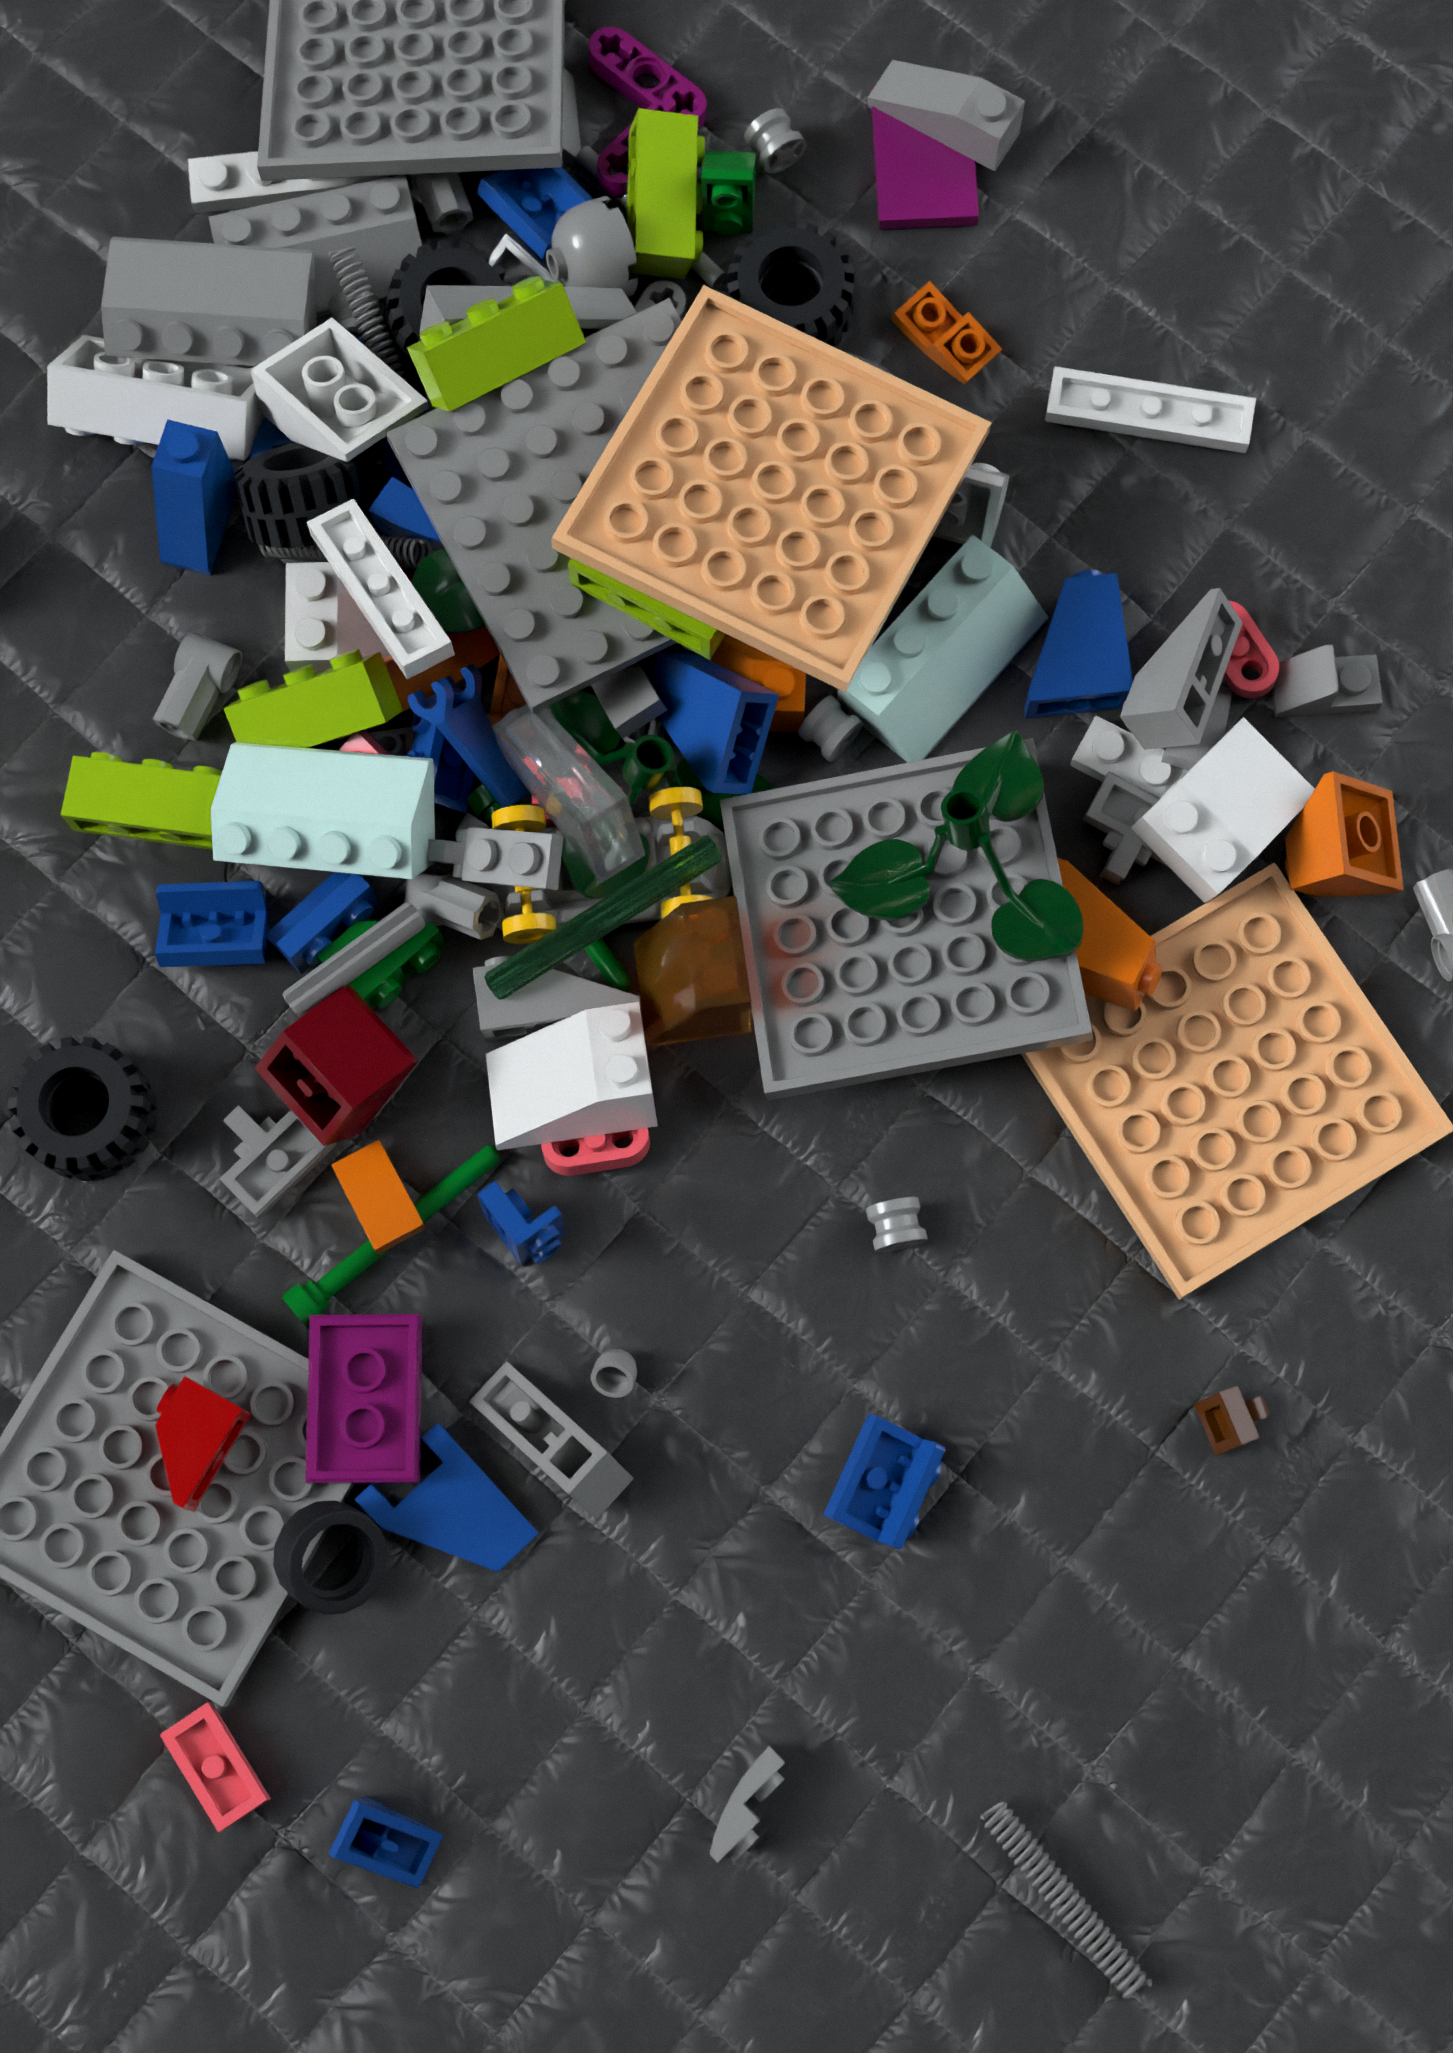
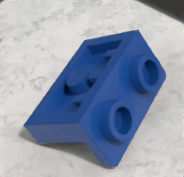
M494 1181L477 1194L484 1217L521 1266L532 1259L536 1264H539L561 1248L562 1243L559 1239L565 1235L562 1213L556 1206H553L532 1221L530 1219L532 1214L529 1208L513 1188L504 1193L497 1182Z

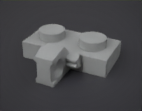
M1110 771L1105 775L1082 820L1107 833L1102 845L1113 851L1100 877L1118 886L1121 880L1125 879L1133 862L1144 867L1151 857L1166 866L1168 865L1130 828L1160 798Z
M238 1105L223 1121L243 1141L233 1150L240 1159L220 1180L260 1220L337 1145V1142L323 1146L292 1110L277 1124L268 1117L258 1125Z

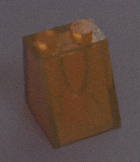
M736 896L681 903L633 942L647 1047L752 1032V1001Z

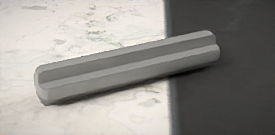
M410 902L404 903L286 989L283 993L284 1000L297 1016L302 1017L339 988L353 981L424 929L425 921Z

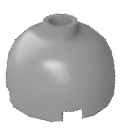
M607 196L589 200L569 208L558 219L552 234V249L546 252L547 265L551 276L555 280L561 279L565 287L622 288L627 297L634 295L638 278L629 280L628 266L637 263L636 252L629 228L619 208L608 210L606 204L611 199Z

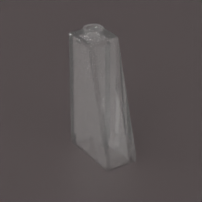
M528 704L521 708L510 711L502 720L491 726L504 759L600 883L646 855L625 793L545 708L532 714Z

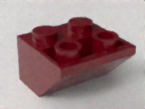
M348 984L339 988L282 1031L254 1069L319 1142L325 1146L361 1134L417 1064L418 1059Z

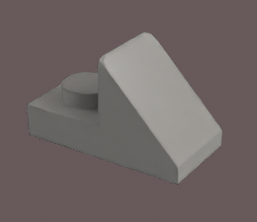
M1324 645L1280 661L1278 677L1272 688L1275 717L1378 711L1383 702L1377 654L1335 657L1333 645Z

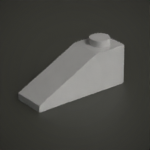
M892 60L867 97V104L995 172L1020 134L1025 100L982 77Z
M1220 588L1210 589L1135 675L1127 699L1123 704L1120 717L1144 750L1200 743L1243 623Z
M500 956L486 960L483 967L473 968L480 1030L485 1042L525 1037L586 1009L639 1002L643 1020L639 996L526 960L516 962L515 957Z
M507 1361L469 1401L596 1520L634 1479L603 1447Z

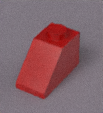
M184 1376L179 1385L171 1384L159 1401L157 1413L161 1414L156 1422L155 1428L173 1503L183 1509L194 1512L252 1414Z

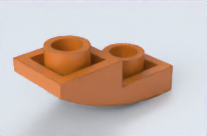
M931 281L925 284L890 318L921 351L963 384H966L1002 350L969 312L962 317Z
M380 1140L331 1164L377 1254L426 1229Z

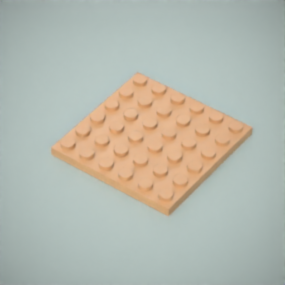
M703 285L552 536V549L846 693L984 443L992 422Z
M1275 862L1150 936L1155 940L1157 964L1162 965V973L1152 995L1144 994L1136 1012L1085 994L1093 1035L1092 1041L1021 1054L1179 1300L1453 1132V1124L1295 891L1290 889V884Z

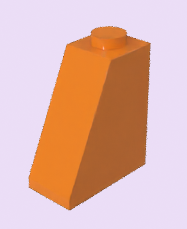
M1058 858L1062 885L1076 900L1084 924L1083 940L1076 951L1084 994L1136 1012L1144 994L1152 995L1161 977L1162 965L1157 964L1155 940L1066 860Z

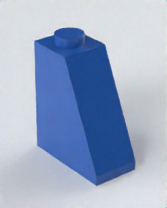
M167 419L151 466L160 561L165 565L211 576L238 494L234 480L235 471L217 431Z
M1086 570L1074 574L1072 578H1065L1024 706L1025 719L1123 708V704L1131 689L1133 678L1117 573L1102 574L1098 570Z
M659 651L651 684L667 711L657 716V718L707 790L712 793L751 794L779 694L698 654Z

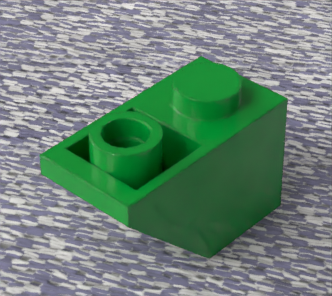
M705 151L701 178L703 230L715 231L722 235L753 232L756 153Z
M356 921L317 956L321 964L379 921ZM425 922L424 929L348 984L372 1010L376 1006L379 1009L388 1006L401 993V983L415 971L419 974L425 972L440 958L442 954L440 948L445 945L440 930L433 923Z

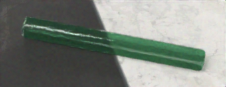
M703 835L488 971L484 976L487 986L499 1000L507 998L719 864L723 859L722 853L709 835Z

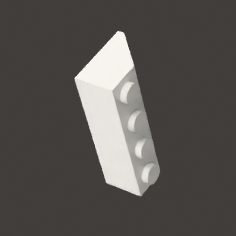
M82 335L48 365L47 424L64 427L66 432L72 435L88 436L97 433L113 436L116 442L126 445H137L143 442L159 445L166 421L169 419L217 431L230 462L235 463L245 460L251 454L252 444L265 416L261 413L250 371L255 366L105 356L104 339Z

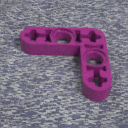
M604 27L593 33L589 40L588 61L590 68L597 76L641 109L675 113L676 106L680 109H685L688 106L693 107L692 113L685 109L680 114L698 116V131H700L705 124L707 100L699 87L627 32L617 27ZM602 50L608 52L609 54L603 56ZM615 50H618V51H619V57H618L616 54L612 53V52L615 51ZM648 73L657 76L660 83L654 88L645 89L639 87L634 82V79L640 74ZM632 124L610 143L598 157L597 182L601 190L611 197L622 198L627 194L628 175L618 172L613 176L610 174V170L612 167L614 170L620 171L628 164L629 130Z

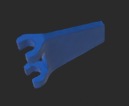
M474 664L460 669L462 676L466 680L465 690L458 689L450 675L431 684L433 691L437 695L436 705L428 703L421 690L409 695L408 703L412 711L429 721L442 732L502 808L515 804L529 794L483 708L481 701L482 676Z
M440 1423L435 1424L421 1438L443 1463L396 1507L390 1503L374 1484H371L354 1499L382 1529L497 1572L539 1534Z

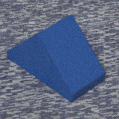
M365 1796L354 1799L329 1855L340 1861L419 1889L444 1835Z

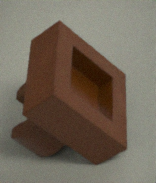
M1238 1386L1221 1391L1194 1404L1215 1456L1259 1439L1260 1437L1254 1423L1271 1416L1262 1395L1244 1401Z

